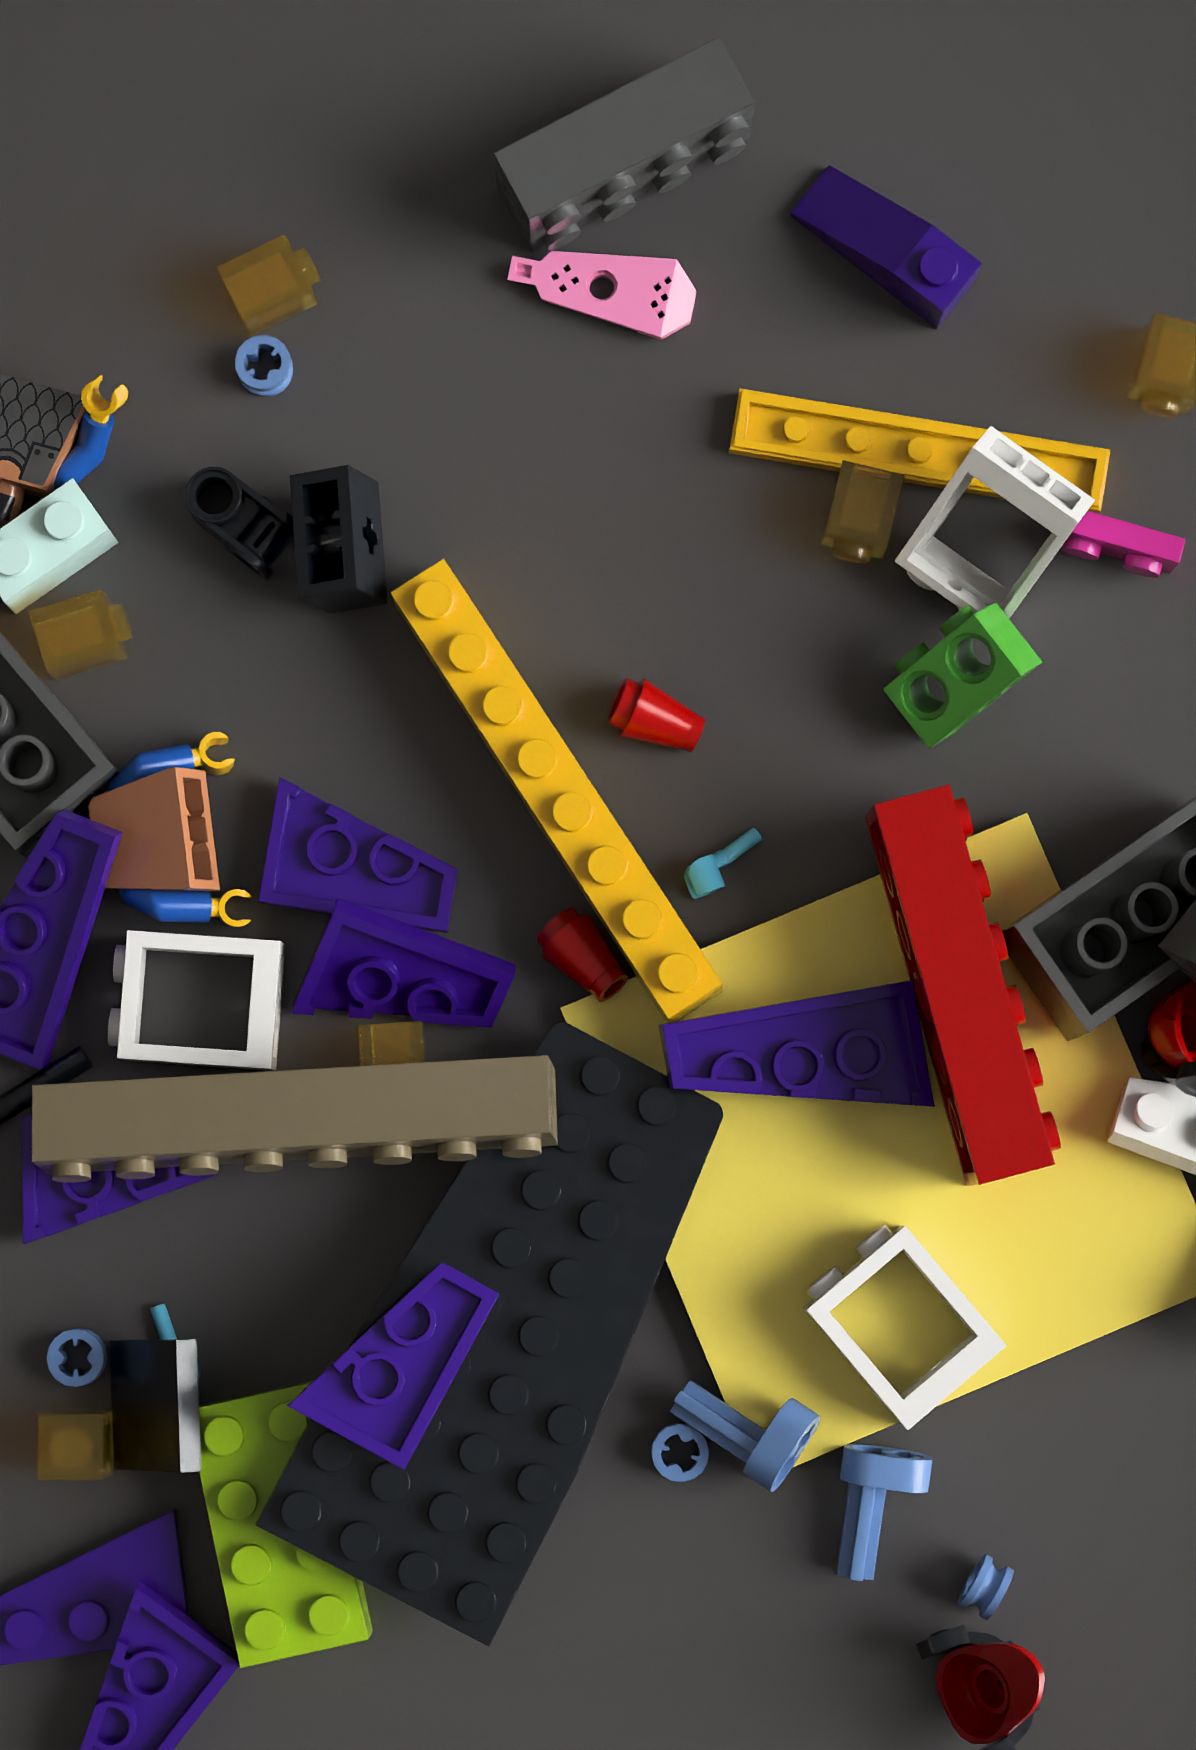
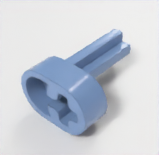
M692 1380L687 1383L683 1391L680 1390L674 1400L675 1404L670 1410L671 1414L746 1463L743 1473L770 1492L775 1491L786 1478L813 1436L821 1418L820 1415L796 1399L790 1398L765 1430Z
M850 1443L844 1445L840 1479L848 1482V1490L836 1567L837 1576L849 1577L850 1580L863 1581V1579L874 1580L886 1490L909 1493L928 1492L933 1462L931 1456L911 1450L869 1444Z

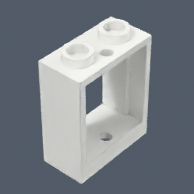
M990 426L973 446L894 562L906 569L908 576L917 585L927 590H935L955 604L959 611L970 605L974 612L977 613L996 602L1010 619L1095 499ZM974 477L1052 532L1010 591L934 537Z
M127 930L126 945L117 944L114 953L113 981L115 983H123L121 1008H111L108 1045L117 1046V1058L124 1061L276 1071L286 945L281 941ZM147 950L254 958L246 1051L139 1044Z
M884 1224L855 1248L863 1258L844 1274L834 1266L806 1290L813 1300L803 1309L902 1427L909 1430L1007 1345L906 1226L900 1225L891 1232ZM900 1251H903L972 1334L899 1395L830 1311Z

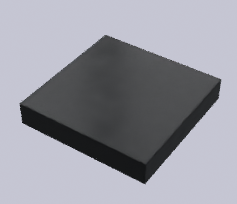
M196 1339L110 1340L114 1469L175 1473L200 1471L201 1445Z

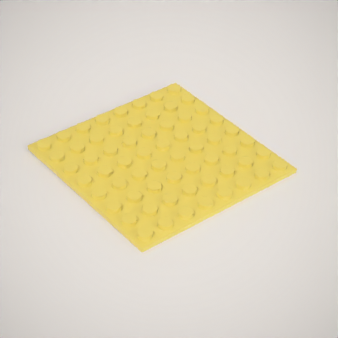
M1028 813L967 838L966 844L971 862L981 859L989 881L991 897L984 898L983 902L988 924L998 922L1003 930L1060 891V887ZM880 874L702 948V953L723 983V992L678 1021L909 981ZM1009 956L1008 960L1001 961L1000 967L1006 987L1017 986L1025 1011L1026 1022L1017 1026L1023 1050L1033 1048L1040 1064L1043 1086L1034 1088L1041 1113L1051 1111L1058 1129L1061 1149L1052 1151L1055 1165L981 1185H965L921 1021L920 1026L935 1107L694 1090L717 1102L723 1110V1119L665 1260L724 1402L765 1430L790 1398L796 1399L820 1415L821 1418L813 1436L793 1467L899 1423L803 1309L813 1300L806 1290L834 1266L842 1274L863 1258L855 1248L884 1224L891 1232L900 1225L906 1226L1007 1345L937 1406L1196 1297V1203L1182 1171L1107 1142L1122 1088L1129 1077L1142 1079L1115 1015L1089 1033L1067 1041ZM637 976L628 979L618 993L604 1002H599L592 994L560 1008L566 1023L667 1076L659 1025L666 1024L667 1022ZM900 1251L830 1311L899 1395L972 1334L903 1251Z

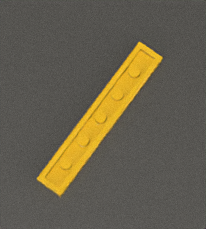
M739 388L729 454L944 489L973 446L988 429ZM999 431L1095 499L1087 511L1100 513L1110 449ZM975 477L964 492L1004 499Z

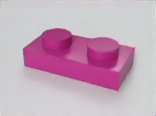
M1087 511L1064 542L1062 551L1086 560H1098L1100 554L1124 560L1123 568L1131 573L1158 578L1161 571L1170 574L1180 563L1186 539Z

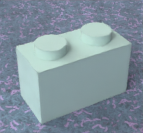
M73 478L0 528V597L15 614L25 609L119 543Z

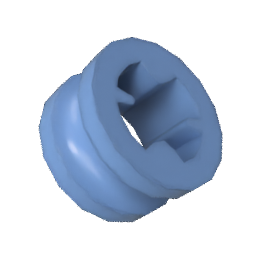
M268 335L253 336L244 341L237 350L235 357V370L243 387L254 395L261 397L275 396L284 391L291 381L293 364L285 344L275 337ZM261 352H271L274 363L281 361L280 369L269 370L267 380H258L253 368L247 371L248 363L258 362Z
M77 1328L64 1331L55 1337L48 1348L46 1359L48 1369L57 1381L67 1386L78 1387L90 1384L102 1375L107 1366L108 1352L106 1344L98 1334L89 1329ZM70 1340H73L74 1346L81 1345L82 1340H84L92 1348L87 1356L92 1368L85 1375H82L81 1368L75 1369L72 1375L63 1367V1364L68 1359V1355L63 1350V1347Z
M676 1422L666 1425L657 1433L652 1442L651 1455L654 1466L662 1476L671 1481L686 1482L695 1479L703 1472L708 1463L709 1448L703 1434L686 1423ZM678 1434L683 1442L694 1439L699 1448L698 1454H691V1458L696 1460V1462L688 1469L682 1470L677 1462L666 1465L663 1461L661 1452L662 1450H670L669 1446L664 1444L669 1437Z
M984 1554L978 1560L966 1580L957 1603L964 1608L969 1605L976 1606L979 1609L978 1616L987 1621L1004 1597L1011 1583L1014 1570L1008 1566L1002 1569L995 1568L992 1563L993 1558Z

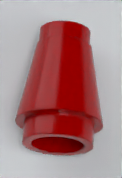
M625 678L613 701L607 724L619 729V736L675 749L681 748L691 753L704 728L705 717L695 714L693 710L645 678H642L639 683Z
M568 908L552 918L539 933L537 942L544 949L542 952L543 959L568 976L588 993L593 994L599 1002H604L613 997L627 982L628 976L621 969L619 962L590 915H581L575 908Z

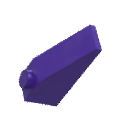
M830 165L790 214L797 222L936 330L974 284L982 265L979 260L934 225Z

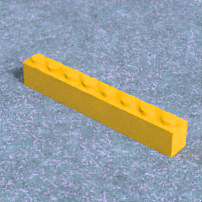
M445 559L440 560L390 592L400 615L666 1022H677L722 993V981Z

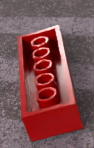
M950 784L874 804L866 815L865 821L909 981L913 980L918 1014L965 1185H981L1055 1165L1052 1151L1061 1149L1060 1137L1051 1111L1041 1113L1034 1088L1043 1086L1042 1072L1035 1050L1033 1048L1023 1050L1017 1026L1026 1022L1025 1011L1017 986L1006 987L1000 964L1001 961L1008 960L1007 946L1000 924L998 922L988 924L983 902L984 898L991 897V891L981 859L972 862L970 859L966 841L967 836L973 834V825L964 797L954 799Z

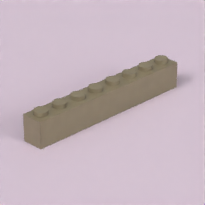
M548 1055L32 1085V1162L45 1173L52 1174L53 1181L63 1183L91 1180V1172L116 1170V1177L146 1179L155 1176V1168L180 1167L181 1174L203 1176L218 1173L220 1164L244 1163V1170L272 1172L283 1169V1161L308 1160V1166L327 1169L346 1166L347 1157L373 1156V1163L399 1165L411 1162L412 1154L437 1152L439 1160L467 1161L477 1157V1150L502 1149L503 1156L525 1158L542 1154L541 1146H558L555 1068Z

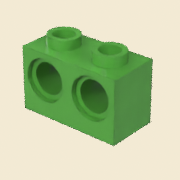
M996 602L977 613L968 605L953 615L939 627L945 638L931 650L923 642L894 664L900 675L883 688L884 692L929 749L954 734L1042 663L1038 655ZM973 639L982 641L989 649L991 656L990 665L983 664L974 655L972 649ZM928 676L937 679L941 683L945 693L944 702L935 699L929 692L927 686Z

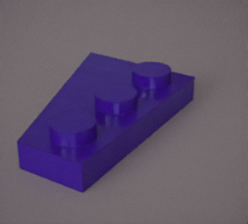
M279 777L259 903L330 915L338 898L420 929L448 933L458 875L457 868L391 834L381 831L354 817L347 811L331 803L329 804Z
M440 1262L287 1406L405 1470L495 1304L499 1293L449 1265Z
M177 1509L0 1595V1665L114 1650L138 1580L190 1617Z

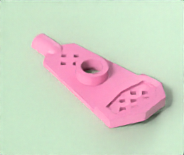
M551 251L541 261L512 256L507 278L509 281L535 285L542 301L617 324L659 340L668 337L691 323L696 299V289L678 260L669 258ZM569 266L571 270L565 272L564 268ZM556 274L559 278L553 280L552 276ZM575 278H577L579 281L576 284L572 282V280ZM598 278H606L614 285L612 294L605 299L595 298L590 293L591 283ZM667 279L671 281L669 284L665 282ZM659 285V287H660L661 289H659L658 291H656V290H655V287H657V286ZM565 286L567 290L561 292L560 288ZM666 296L667 300L663 302L661 298ZM656 303L657 306L652 308L651 304ZM660 313L664 315L662 318L658 316Z

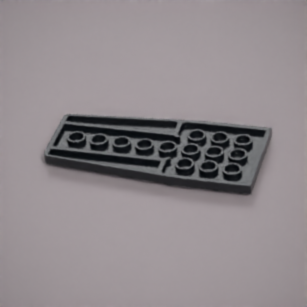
M565 1022L553 1025L532 1055H548L555 1068L558 1146H541L542 1154L525 1158L503 1156L502 1149L477 1150V1157L475 1159L465 1161L347 1347L348 1349L440 1262L449 1265L499 1293L495 1304L405 1470L310 1419L255 1523L256 1526L488 1647L579 1471L723 1119V1110L717 1102L694 1090L669 1088L668 1076Z

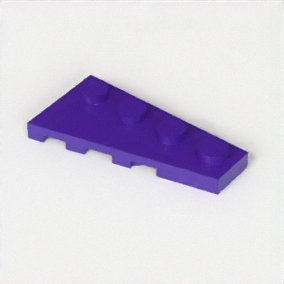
M63 809L55 814L15 878L14 886L0 906V1055L38 1070H42L49 1064L123 832Z
M913 980L659 1025L669 1088L935 1107Z

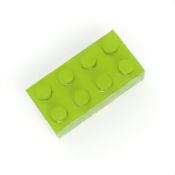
M314 1380L199 1405L201 1467L199 1474L240 1668L368 1640L373 1632L362 1580L255 1525L310 1418L287 1405Z

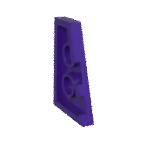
M337 898L297 992L291 1013L314 1015L315 1009L349 1011V1018L372 1019L373 1013L410 1015L415 1022L492 1028L515 977L516 964Z
M22 1116L23 1244L32 1243L217 1176V1173L192 1176L181 1174L180 1167L155 1168V1176L146 1179L116 1177V1170L91 1172V1180L85 1182H56L52 1180V1174L45 1173L32 1162V1116Z
M138 1580L80 1750H174L239 1667L237 1652Z

